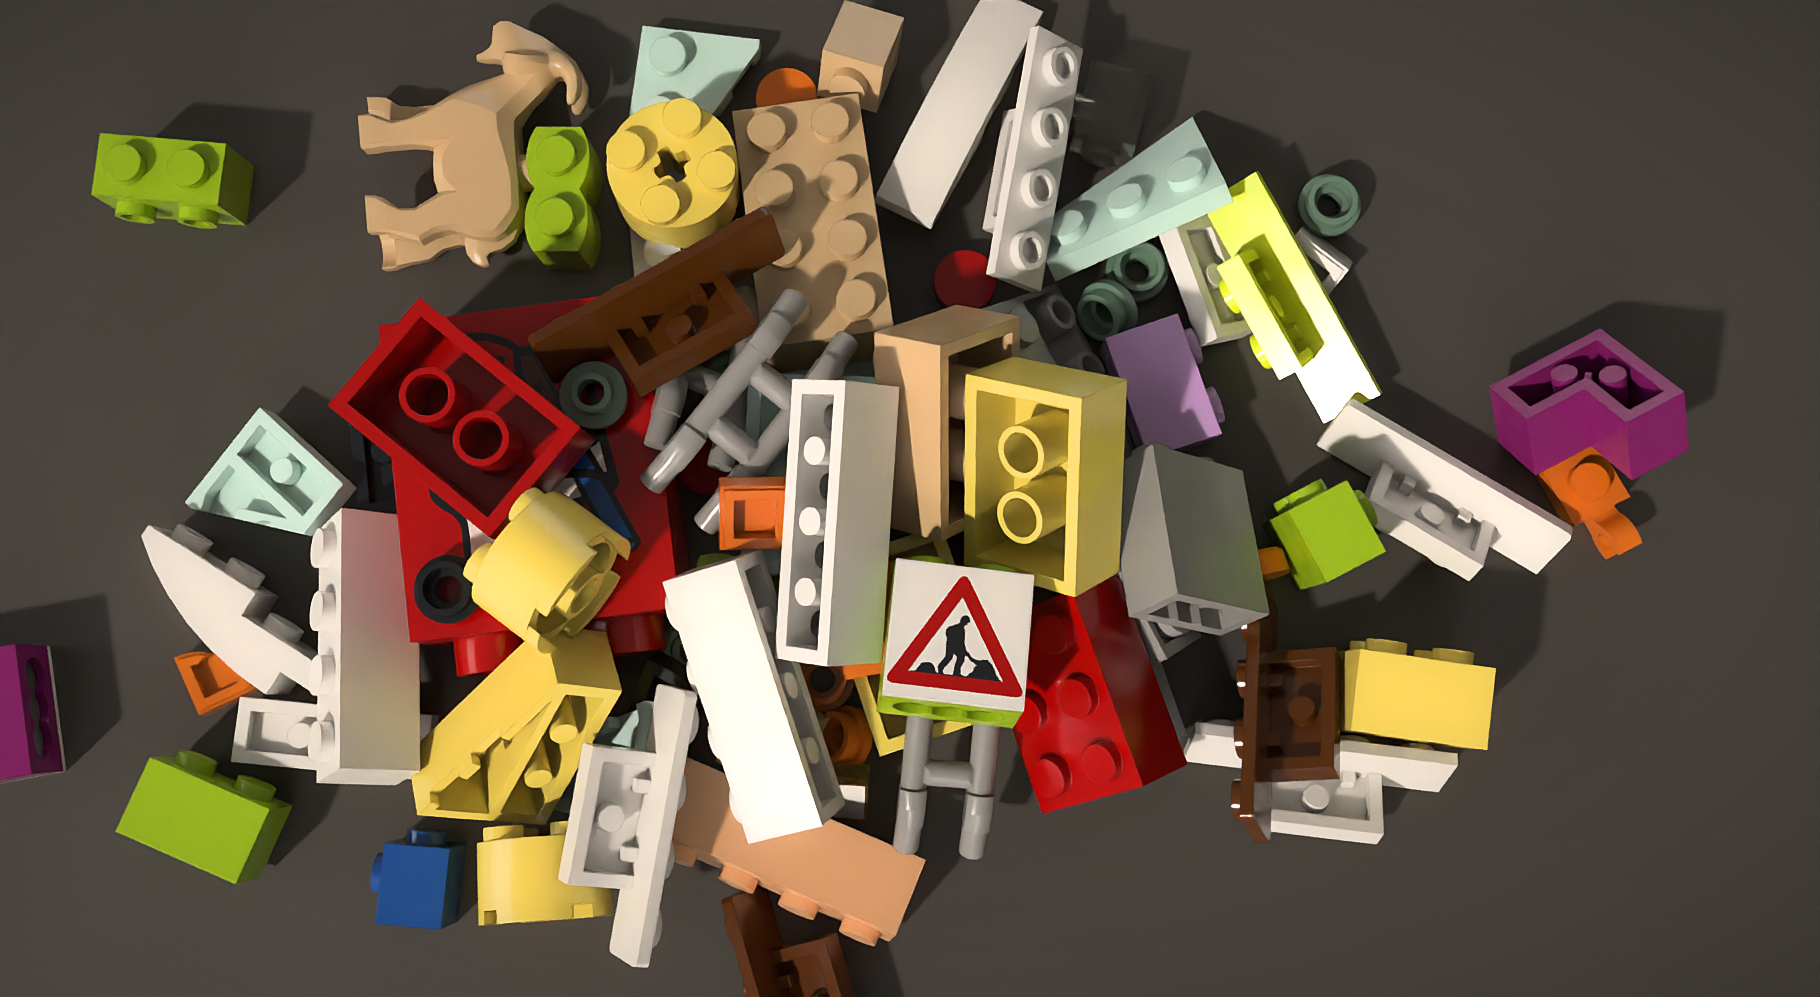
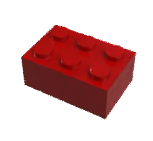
M420 297L328 404L331 409L484 534L495 540L511 522L509 520L510 510L522 493L532 487H537L545 494L554 491L596 440Z
M1119 576L1106 579L1077 597L1061 594L1032 606L1024 712L1012 728L1042 814L1143 787L1188 765L1135 619L1128 615L1126 595Z

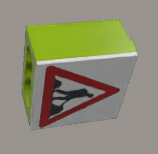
M920 555L910 557L909 559L896 558L889 588L876 712L1013 728L1024 712L1034 575L1016 573L1013 568L1000 564H982L973 568L949 565L946 560L934 556Z

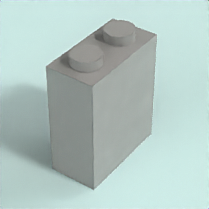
M1160 443L1146 444L1134 449L1131 457L1124 460L1120 563L1129 617L1221 636L1270 615L1243 470L1215 463L1209 457H1195L1171 450L1169 446Z

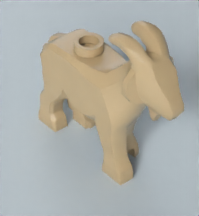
M500 21L493 26L492 44L487 50L476 55V59L479 63L502 65L504 74L460 89L435 105L419 107L399 106L387 98L367 97L369 114H358L361 149L367 155L415 149L433 151L434 182L438 194L415 208H398L383 197L365 195L367 231L371 235H379L383 250L382 270L386 272L397 271L411 265L431 262L444 252L460 247H466V253L473 263L486 268L491 266L490 259L494 255L506 251L517 242L519 235L525 228L524 219L529 200L528 192H533L535 189L527 171L526 154H524L523 126L533 110L546 99L560 81L565 82L567 85V104L571 105L572 112L575 115H581L588 104L589 87L576 61L541 35L524 29L510 21Z

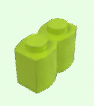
M536 127L530 137L526 154L528 175L535 188L529 197L525 211V233L532 251L549 270H592L598 260L602 241L600 223L594 212L603 186V172L600 159L581 127Z

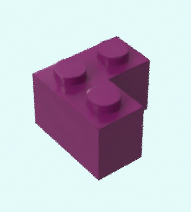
M1601 328L1489 386L1498 443L1534 475L1591 446L1628 478L1634 480L1689 451L1685 392Z

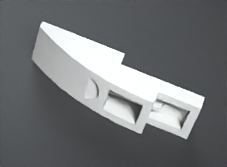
M178 524L174 530L148 525L141 537L152 566L169 598L187 624L209 649L233 671L265 694L289 695L296 683L309 690L310 666L318 652L300 641L304 633L301 628L277 614L269 613L279 596L261 586L265 575L234 557H231L228 563L220 560L208 552L213 542L185 525Z

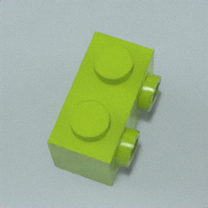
M100 133L91 195L114 208L116 217L136 223L152 224L155 223L156 218L177 220L181 224L203 229H215L218 227V223L247 226L255 166L226 143Z
M1321 478L1275 502L1273 505L1278 516L1262 524L1274 547L1278 546L1284 549L1291 569L1289 575L1298 591L1327 583L1386 552L1373 526L1377 525L1378 520L1372 504L1362 491H1353L1347 480L1327 489Z
M180 749L177 755L149 758L115 832L231 883L239 884L261 877L293 805L273 797L277 789L265 781L247 775H238L237 780H233L215 772L218 763L212 758L194 751Z

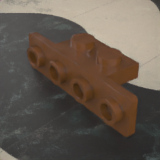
M762 206L742 218L730 222L727 226L686 249L672 254L668 259L630 280L614 286L603 295L565 316L553 320L547 326L529 335L528 342L551 381L558 383L577 365L598 361L613 352L642 397L752 335L758 325L753 313L733 284L784 256L785 249L774 217L767 207Z
M1264 579L1270 615L1240 627L1242 638L1244 641H1247L1246 659H1239L1236 666L1237 687L1240 697L1244 699V717L1235 719L1233 736L1236 754L1238 758L1242 759L1241 779L1233 780L1231 785L1233 816L1236 821H1242L1255 843H1270L1272 782L1340 779L1341 658L1336 647L1277 651L1278 609Z
M757 885L753 894L739 891L722 899L725 931L734 946L743 978L744 997H856L837 932L783 945L767 889Z

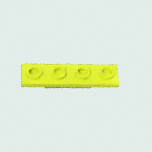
M1257 171L1229 187L1228 190L1233 203L1207 214L1231 256V259L1216 267L1223 278L1219 280L1218 285L1222 297L1229 308L1236 314L1242 312L1251 328L1253 335L1250 336V344L1258 361L1266 369L1273 368L1279 380L1296 372L1323 423L1334 419L1349 399H1355L1363 404L1381 395L1382 391L1260 172Z

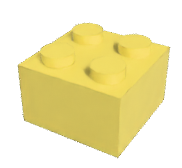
M1366 638V642L1350 641L1349 650L1338 651L1341 658L1340 731L1446 747L1488 749L1496 668L1473 665L1474 653L1454 649L1433 648L1432 651L1414 650L1413 656H1407V643Z

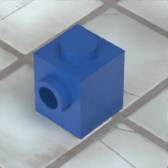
M408 828L406 838L384 843L383 853L379 852L376 855L371 871V889L373 892L378 893L375 924L441 930L458 922L467 844L446 842L448 831L430 828Z

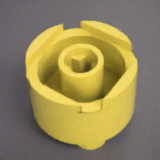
M676 98L670 102L653 104L637 111L624 121L617 132L610 138L606 148L609 184L624 219L640 237L653 243L675 246V248H687L732 222L741 194L739 163L735 145L729 132L711 113L698 107L691 100ZM677 171L680 174L685 173L686 178L676 182L668 174Z
M532 487L522 493L515 501L509 513V520L511 522L500 533L494 543H485L472 554L464 568L463 575L473 583L472 599L478 606L540 653L548 654L558 649L548 641L549 639L555 637L561 631L573 638L601 609L620 579V576L611 570L617 553L628 561L631 546L626 538L562 491H551L545 494L537 487Z
M568 821L550 823L549 836H539V828H524L523 825L483 828V842L477 843L478 926L614 915L613 888L567 885L558 880Z

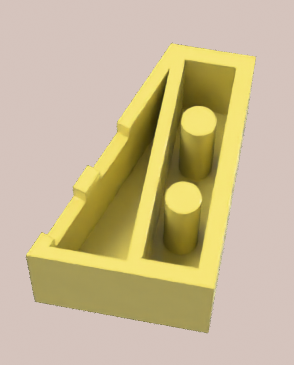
M582 629L576 636L571 638L561 631L555 637L548 640L558 648L548 654L540 653L524 641L420 741V771L411 776L417 815L545 825L578 769L583 742L593 743L622 692L606 632Z

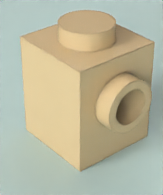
M844 0L822 50L817 95L827 98L858 93L860 108L877 113L897 64L904 17Z

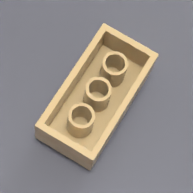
M858 93L732 111L745 214L747 215L762 206L767 207L774 217L785 249V254L782 258L753 273L759 321L761 322L770 312L786 289L798 292L807 303L805 309L792 326V330L770 360H767V363L779 373L810 369L839 331L853 336L859 345L848 363L873 360L875 350L874 332L894 325Z

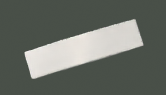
M1020 0L979 1L906 134L876 194V204L928 229H932L981 143L985 127L1008 89L1014 70L1026 50L1030 28L1039 26L1043 11Z

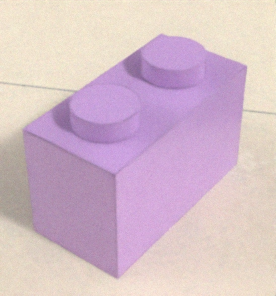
M1178 313L1104 339L1099 353L1107 375L1127 379L1125 423L1135 449L1146 444L1160 443L1169 446L1171 450L1183 453L1212 443L1222 434L1219 424L1225 421V415L1221 400L1214 387L1205 388L1197 367L1198 364L1203 363V355L1198 338L1191 327L1183 329Z

